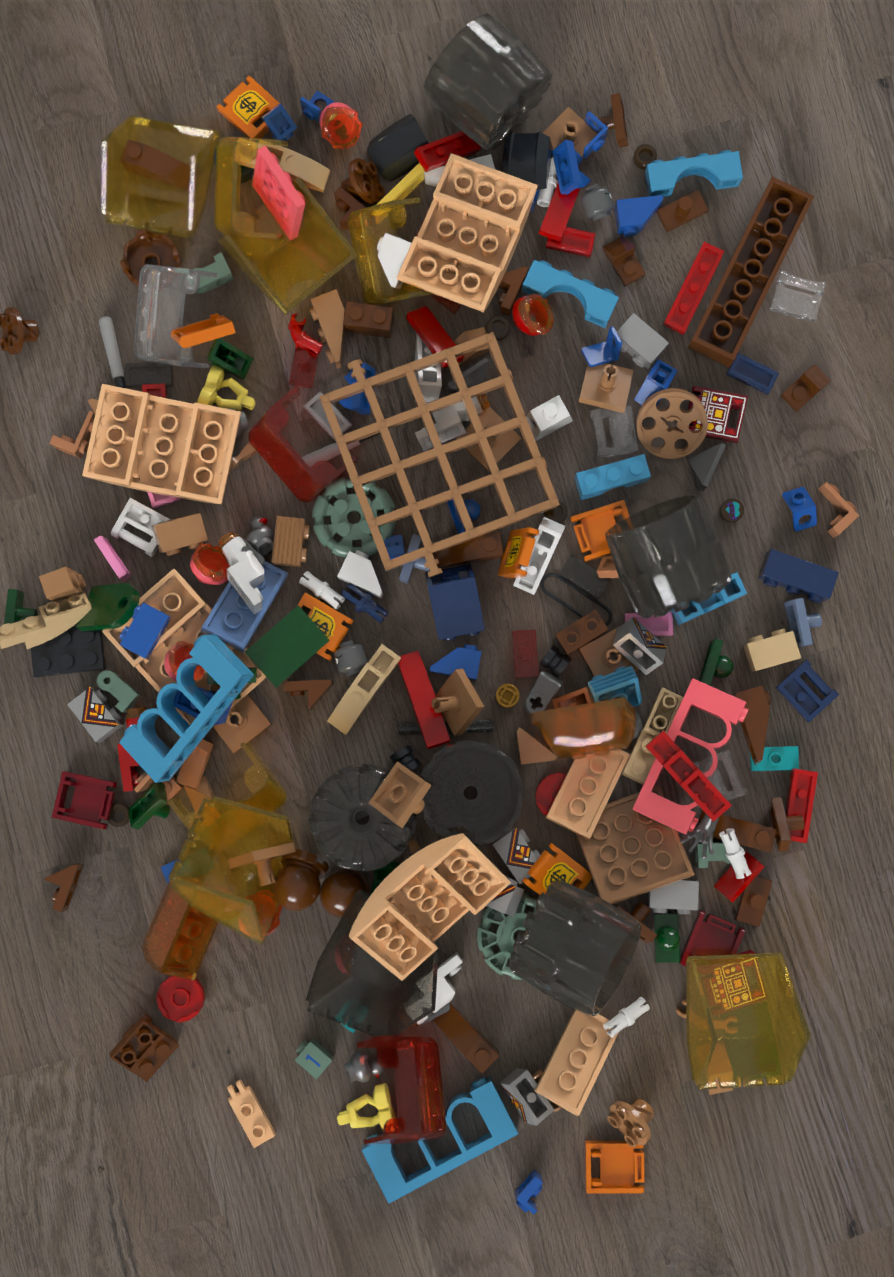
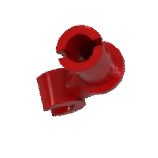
M298 313L293 314L290 318L288 329L290 330L293 342L296 344L295 347H300L317 357L324 344L314 340L303 331L306 318L302 322H297L296 317Z

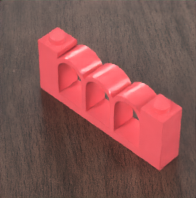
M692 678L667 735L674 743L678 737H681L710 752L713 758L712 766L704 773L709 778L714 774L718 765L715 750L724 747L729 742L732 734L731 724L737 726L738 721L743 722L749 709L745 708V701ZM692 706L721 719L725 723L727 732L723 740L711 744L681 731ZM655 759L632 810L687 835L688 831L693 833L699 819L695 818L696 812L692 811V809L699 805L695 801L689 805H679L653 793L664 768Z

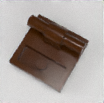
M144 1014L135 1025H131L123 1034L121 1041L109 1053L112 1060L146 1082L179 1046L177 1040L151 1023L152 1018L148 1014Z

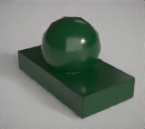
M714 639L710 641L699 678L700 682L709 686L711 685L713 675L718 678H726L733 671L732 660L725 655H720L723 645L722 640Z
M653 913L654 933L657 934L654 938L655 962H680L678 914Z

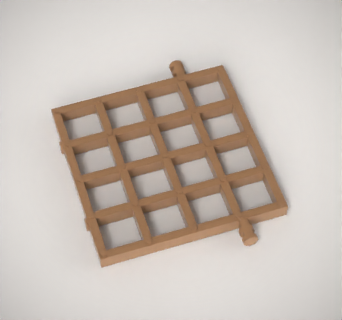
M493 332L367 379L364 376L366 374L365 368H361L363 365L361 359L354 360L347 365L349 370H353L351 376L353 379L356 378L357 382L319 396L385 571L424 557L426 561L424 564L425 569L428 568L430 571L427 573L428 577L436 576L443 572L441 568L437 567L439 561L434 559V553L560 505L546 470V461L544 457H541L513 385L512 373L510 369H507ZM488 346L499 377L467 388L456 357ZM447 361L458 392L426 404L414 373ZM406 377L417 407L384 419L373 388ZM504 387L515 418L483 430L472 398ZM364 392L376 423L342 435L331 404ZM462 402L474 433L442 445L430 414ZM421 417L433 449L400 461L388 429ZM519 428L531 459L499 471L487 439ZM380 433L392 464L358 476L347 445ZM478 443L490 475L457 486L446 455ZM437 458L449 490L416 502L404 470ZM535 468L547 501L515 513L503 480ZM396 474L408 506L374 518L362 486ZM494 484L506 516L474 528L462 496ZM453 499L465 532L432 544L420 511ZM412 515L424 547L390 560L378 527Z

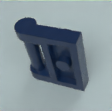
M807 659L799 664L775 688L806 722H810L839 693L835 689H831L810 667L812 664ZM802 673L823 693L824 698L822 700L799 677Z

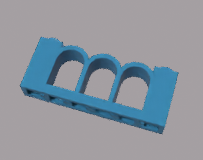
M202 635L194 642V647L189 653L193 658L186 659L180 664L176 675L177 683L167 684L160 690L157 695V708L144 711L140 715L137 725L129 726L124 732V737L119 742L155 783L169 781L254 676L248 667L217 635ZM198 665L202 666L221 686L211 700L194 683V671ZM179 690L200 711V714L191 725L187 723L175 708L174 697ZM159 715L180 736V739L171 750L158 737L155 731V721Z
M482 1076L472 1082L473 1086L469 1087L470 1093L462 1092L456 1094L448 1103L447 1111L440 1108L426 1110L420 1116L417 1127L411 1124H402L397 1126L396 1131L390 1132L388 1139L385 1133L379 1136L375 1133L364 1140L362 1152L388 1204L518 1135V1128L491 1076L488 1078ZM464 1102L471 1103L477 1107L490 1131L468 1144L465 1143L452 1117L453 1109L458 1104ZM434 1118L443 1120L449 1126L459 1146V1149L438 1160L435 1159L422 1132L423 1125L428 1120ZM401 1135L414 1137L429 1165L409 1176H406L392 1147L393 1141Z

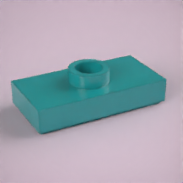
M798 746L764 747L763 760L757 765H754L749 751L750 771L799 769Z

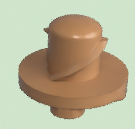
M637 1099L632 1105L623 1101H616L610 1107V1115L607 1117L609 1123L614 1128H618L624 1135L625 1141L631 1147L645 1145L651 1138L647 1123L654 1117V1112L646 1101Z

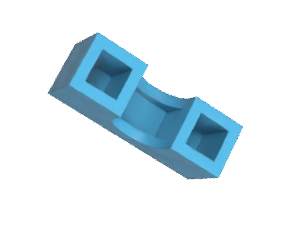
M643 454L578 472L574 480L580 500H585L602 495L613 488L621 486L627 488L648 482L651 475L645 455Z
M736 572L703 589L672 601L668 605L679 626L746 595L747 592Z

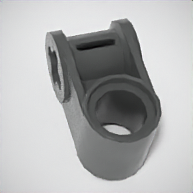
M543 669L526 699L525 709L527 713L532 716L542 714L564 681ZM536 699H539V705L542 708L537 707L535 710H533L531 708L532 703L529 701H535Z

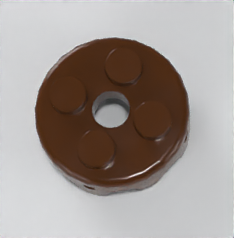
M144 229L139 230L136 236L124 245L123 259L120 261V265L127 278L136 287L145 291H159L167 288L175 281L180 272L181 259L175 244L165 234H155ZM157 258L158 264L154 268H149L146 266L148 259Z

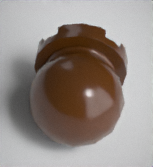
M295 849L296 852L282 856L280 862L284 867L276 874L274 878L276 883H273L272 891L274 898L281 906L289 911H302L312 906L319 896L321 887L319 879L325 878L329 865L326 861L323 864L316 860L317 855Z
M341 868L335 870L324 879L320 887V900L323 908L336 918L355 916L361 911L369 896L367 880L360 872L353 869Z

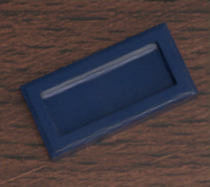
M738 352L726 375L768 395L779 372Z

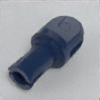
M351 583L347 584L346 587L361 598L359 601L345 590H342V595L356 606L355 611L358 613L366 612L380 624L385 619L378 612L385 617L388 616L389 611L373 601L372 593L367 592L365 594Z

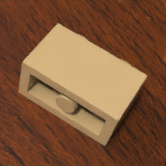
M784 628L771 632L772 637L763 639L762 635L749 638V643L743 645L750 671L755 672L800 659L801 655L794 632L786 633Z

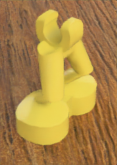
M216 365L211 367L197 402L213 406L215 403L220 408H232L236 411H241L243 407L253 410L256 405L255 399L248 396V390L233 378L224 380V369ZM229 387L238 395L237 399H222L217 395V390Z
M387 1083L375 1085L373 1097L367 1094L362 1095L348 1103L346 1106L347 1110L341 1111L337 1116L339 1125L350 1123L351 1128L374 1127L380 1124L386 1133L394 1132L397 1129L396 1117L392 1108ZM366 1104H371L379 1112L373 1117H360L357 1111Z

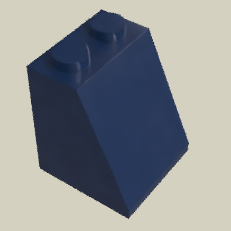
M471 564L442 569L443 573L430 578L425 573L439 640H454L457 636L465 634L467 636H474L479 634L480 631L485 630Z

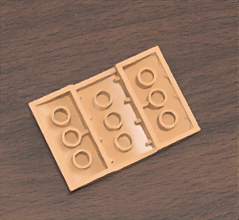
M451 153L434 191L432 204L418 236H415L398 273L397 280L484 312L497 291L514 254L538 185Z
M102 384L82 476L145 492L199 502L222 504L241 412L195 402L192 404L152 396L146 392Z
M175 569L171 570L139 600L138 605L141 606L143 602L172 617L149 659H144L119 645L122 641L119 638L125 626L130 627L133 621L132 617L127 623L117 629L102 631L158 693L165 685L177 683L169 677L164 666L167 652L173 646L180 643H188L194 646V642L200 636L207 635L201 632V628L212 611V608ZM225 644L247 667H257L244 652ZM258 667L256 683H247L241 691V698L235 699L231 708L266 678ZM204 670L200 678L194 681V683L199 688L217 692L221 686L219 684H208V673ZM176 708L177 712L189 725L196 719Z
M463 833L441 839L406 859L380 883L359 912L349 937L403 981L438 949L434 942L469 910L476 915L511 882Z

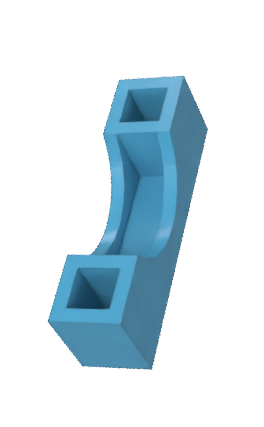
M724 150L714 155L702 153L693 158L680 156L671 161L664 162L663 160H654L647 164L644 173L648 196L663 195V197L671 196L676 183L682 178L691 175L702 176L708 179L716 190L739 187L743 179L739 151L731 152V150Z
M540 260V262L533 261L522 286V292L542 301L556 292H567L576 296L583 305L585 320L605 329L619 299L612 290L607 288L602 290L594 286L593 282L587 279H577L569 271H559L543 260Z

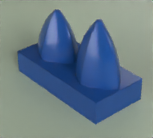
M565 140L552 151L561 194L568 195L574 189L586 187L591 182L584 173L579 171L578 165L582 162L583 158L574 149L573 141Z
M363 363L361 368H365V379L375 376L376 370L367 363ZM353 370L344 376L350 385L357 382L356 378L353 379L351 376ZM364 392L338 401L347 409L355 410L360 414L370 415V406Z

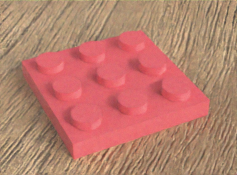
M264 146L257 150L252 186L291 241L298 237L306 203L305 198L300 191L294 188L289 174L283 172L276 155L273 152L270 153L268 148Z

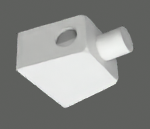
M556 396L529 411L526 416L535 441L573 421L560 396Z

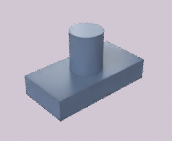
M412 535L407 553L420 549L422 543L420 536ZM423 557L403 565L399 577L400 582L409 584L414 568L430 572L428 568L425 569V558Z
M803 598L785 602L784 606L789 630L794 632L798 648L812 645L810 628L821 626L822 619L820 614L807 615Z

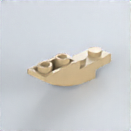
M240 138L234 157L236 164L255 169L257 150L266 146L270 153L273 152L276 155L279 166L283 172L289 174L292 184L324 193L330 169L302 154L274 143L262 140L260 144Z
M85 593L72 595L67 599L57 602H49L39 607L40 615L30 616L12 624L2 625L0 627L1 649L23 642L26 648L29 649L64 633L92 609Z
M381 644L349 687L327 722L347 735L401 660V657Z
M663 687L661 688L642 726V731L639 732L631 749L622 775L642 785L645 783L656 759L645 746L662 730L666 734L668 733L684 697Z

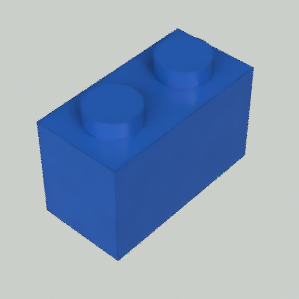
M143 602L141 606L138 605L134 609L133 621L130 627L125 626L119 638L122 641L119 645L144 659H149L172 617Z

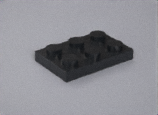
M74 625L57 637L32 647L33 677L41 678L105 670L102 630L81 631Z

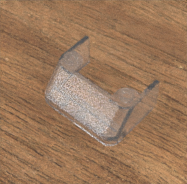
M149 264L142 267L139 276L134 336V353L138 359L184 367L209 368L207 363L193 361L192 346L182 348L172 339L171 331L183 327L185 294H194L198 290L200 276L217 278V273Z

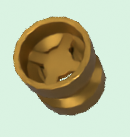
M503 684L497 689L495 695L497 703L503 708L515 706L520 697L518 689L512 684Z

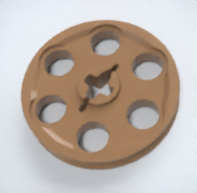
M671 388L654 393L642 404L637 415L636 428L640 442L650 453L665 459H676L692 453L700 446L707 433L708 418L703 404L695 395L686 390ZM661 398L669 400V406L665 409H659L656 406V402ZM684 400L693 402L692 408L688 411L680 409V404ZM646 417L655 419V424L650 428L642 425V421ZM666 420L670 422L676 420L678 427L671 426L668 428ZM694 420L702 422L701 428L697 431L689 429V424ZM656 437L664 439V444L659 448L651 445L652 440ZM678 439L687 440L688 443L684 449H677L674 446Z

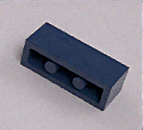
M770 549L766 552L758 579L764 580L763 584L776 588L778 585L786 588L785 591L790 594L799 595L802 593L807 595L809 600L822 603V601L831 598L839 572Z

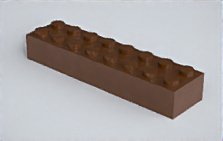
M772 176L690 341L689 349L728 368L731 366L814 198L813 195Z

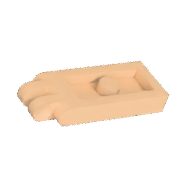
M238 1080L236 1085L239 1092L236 1091L232 1084L227 1087L231 1095L228 1097V1101L253 1148L273 1138L276 1133L250 1086L245 1087L242 1080Z

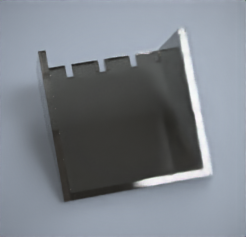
M359 890L351 899L350 904L317 961L305 1001L309 1002L308 1012L324 1017L325 1011L328 1009L326 1018L342 1025L347 1023L348 1027L366 1033L368 1024V1035L384 1040L386 1036L388 1039H392L435 1011L440 937L434 942L438 949L401 981L349 937L359 912L371 896L370 893Z

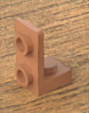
M92 411L88 412L76 441L65 435H62L61 438L53 435L49 444L55 449L81 459L82 455L88 451L95 413Z
M825 482L818 490L841 513L830 522L832 527L827 531L835 538L860 515L856 512V507L850 501H845L840 496V491L835 485Z
M201 740L182 764L176 780L177 783L195 789L199 787L213 747L212 743Z
M144 772L137 779L138 785L134 790L137 793L149 789L155 782ZM174 776L169 781L161 782L165 785L168 801L166 804H169L184 787L176 782L177 779Z

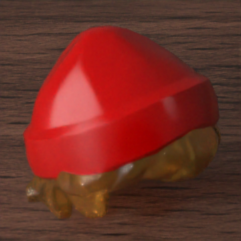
M531 294L516 300L513 305V323L521 332L530 336L546 335L553 328L554 315L546 298L542 299L541 295Z

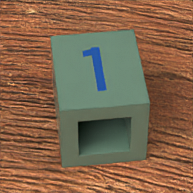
M312 1037L309 1042L304 1040L296 1049L298 1055L295 1061L317 1080L333 1061L334 1055Z

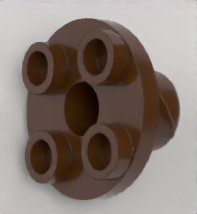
M356 158L349 163V178L342 181L341 188L355 199L361 197L370 204L379 201L385 195V190L376 175L377 168L371 161L367 163L361 158Z
M8 307L4 313H0V328H2L0 346L2 351H7L11 355H18L22 350L23 342L37 341L39 327L35 320H22L19 311L15 307Z

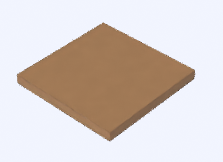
M655 786L653 793L664 797L660 786ZM640 792L607 803L589 840L576 834L603 908L695 875L684 846L680 843L678 831L632 810Z

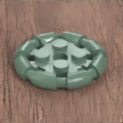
M345 477L328 484L325 487V492L317 497L312 512V518H315V526L313 528L320 543L324 547H329L332 553L337 556L346 558L349 551L355 553L356 550L371 556L378 552L373 537L370 536L371 532L357 495H347V488H352L353 485L350 478L345 479ZM376 481L362 486L366 496L370 492L376 496L372 502L367 497L374 518L378 517L377 511L384 510V514H387L395 508L389 493L384 487L381 489L376 485ZM333 496L338 499L334 506L328 503ZM351 512L360 513L361 520L358 523L352 524L348 521V515ZM324 517H331L332 524H324ZM396 521L378 527L383 542L387 537L390 539ZM336 534L343 537L339 543L333 539ZM353 541H362V547L353 548Z
M523 893L514 917L510 915L505 917L504 913L487 907L481 916L483 918L481 926L477 929L478 948L485 956L484 961L501 976L503 974L511 976V979L514 980L535 978L534 975L542 971L543 973L546 972L557 960L559 947L563 945V928L561 921L558 922L555 916L556 911L544 899L531 897L529 893ZM526 905L534 908L532 915L524 912ZM547 919L550 926L543 930L540 921ZM492 922L499 924L497 932L489 930ZM517 930H524L527 933V939L523 943H517L513 939V935ZM544 940L551 942L549 950L542 949ZM497 943L501 951L493 953L491 946ZM535 956L538 963L529 966L527 959ZM508 958L517 961L515 967L506 965Z

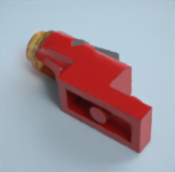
M146 707L127 710V716H125L126 729L133 724L137 725L138 719L146 711ZM117 744L123 791H135L134 788L138 785L136 781L140 777L139 771H136L135 767L140 765L121 744Z

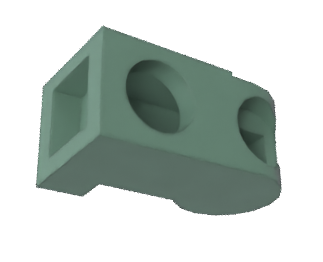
M222 253L213 256L216 261L215 263L190 271L188 282L195 292L202 294L234 280Z
M106 670L97 677L99 688L110 692L119 700L115 707L122 713L127 714L143 697L115 672Z
M712 842L713 855L709 853V846H707L706 859L702 858L703 844L698 843L694 848L695 867L708 868V861H724L731 864L730 860L726 858V849L723 842Z

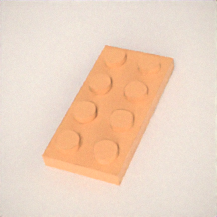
M587 733L545 818L589 840L630 754Z
M578 1003L534 1091L572 1114L579 1116L618 1035L617 1033L612 1038L607 1034L610 1029L605 1030L603 1024L609 1020Z

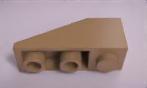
M337 289L310 299L313 307L309 308L313 321L318 320L321 328L317 329L321 341H327L329 349L325 351L330 364L335 362L338 369L342 367L345 310Z

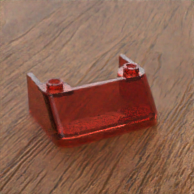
M295 386L264 413L249 431L248 439L299 501L308 503L318 497L335 480L344 475L347 469L344 464L336 470L328 461H318L312 467H309L280 433L289 421V415L285 408L300 396V390ZM355 455L352 457L354 465L358 463V458Z
M383 1035L358 1042L357 1048H377L379 1063L385 1068H394L398 1118H391L385 1122L383 1135L364 1139V1145L398 1144L442 1137L446 1131V1119L437 1042L431 1037Z

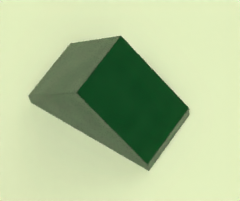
M222 338L214 340L207 356L212 366L216 365L223 368L224 372L241 379H245L254 359Z

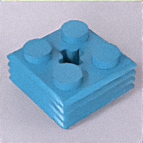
M632 666L619 667L613 673L605 676L597 675L588 682L597 708L595 712L598 719L606 718L612 712L630 709L642 704L639 680Z

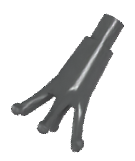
M705 814L693 833L688 834L684 839H680V843H684L695 837L693 844L687 850L688 853H692L695 846L702 842V858H707V846H709V853L711 855L714 854L712 840L719 817L713 822Z

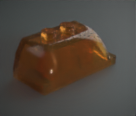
M626 698L530 713L531 723L541 730L545 743L558 758L572 757V759L586 758V754L593 753L597 756L608 755L609 751L627 748L635 734L637 719L636 709Z
M179 876L171 879L142 944L144 957L150 966L159 973L194 981L232 890L193 877Z

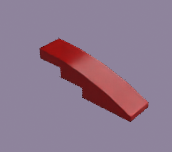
M419 651L400 656L401 660L398 662V667L427 749L449 743L450 738L441 712L436 713L434 711L435 708H432V700L436 697Z
M663 730L645 746L713 822L732 806Z

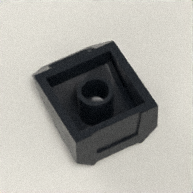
M409 114L374 137L369 142L367 151L379 173L388 180L393 181L409 173L420 163L414 152L418 147L429 143L415 117Z
M541 132L510 133L504 142L502 172L538 185L537 190L546 189L553 151L550 137Z

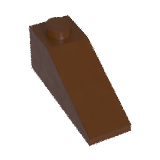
M130 139L127 140L121 157V162L127 172L190 192L198 173L197 168L149 145Z
M500 531L487 533L434 553V559L439 561L437 567L444 568L502 559L503 549Z
M763 686L734 694V697L745 701V708L749 709L744 721L740 722L754 765L759 764L763 760L770 712L769 705H771L770 695L768 691L764 692Z
M703 810L701 811L699 823L706 814ZM725 815L719 816L713 833L714 838L721 839L720 832L724 831L726 834V829L733 828L740 845L771 853L777 829Z
M449 1002V1011L432 1020L460 1052L483 1074L499 1057V1050Z

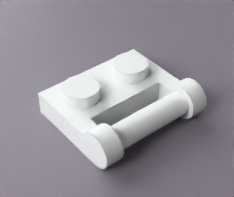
M130 498L115 523L111 536L117 539L120 537L144 550L148 556L153 557L158 550V545L152 525L171 519ZM126 523L152 536L153 538L150 543L125 530Z

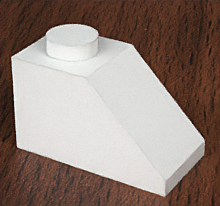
M385 233L384 237H381L378 242L377 250L379 252L377 256L391 287L401 289L403 282L397 280V276L412 243Z
M358 550L355 553L349 551L337 576L339 580L348 584L351 583L361 590L382 598L383 592L373 565L368 560L369 556Z

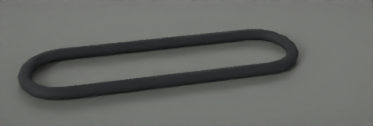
M548 573L542 578V591L578 616L584 617L585 615L545 589L544 581L548 577L554 576L604 608L609 614V619L605 624L608 626L611 623V610L556 573Z

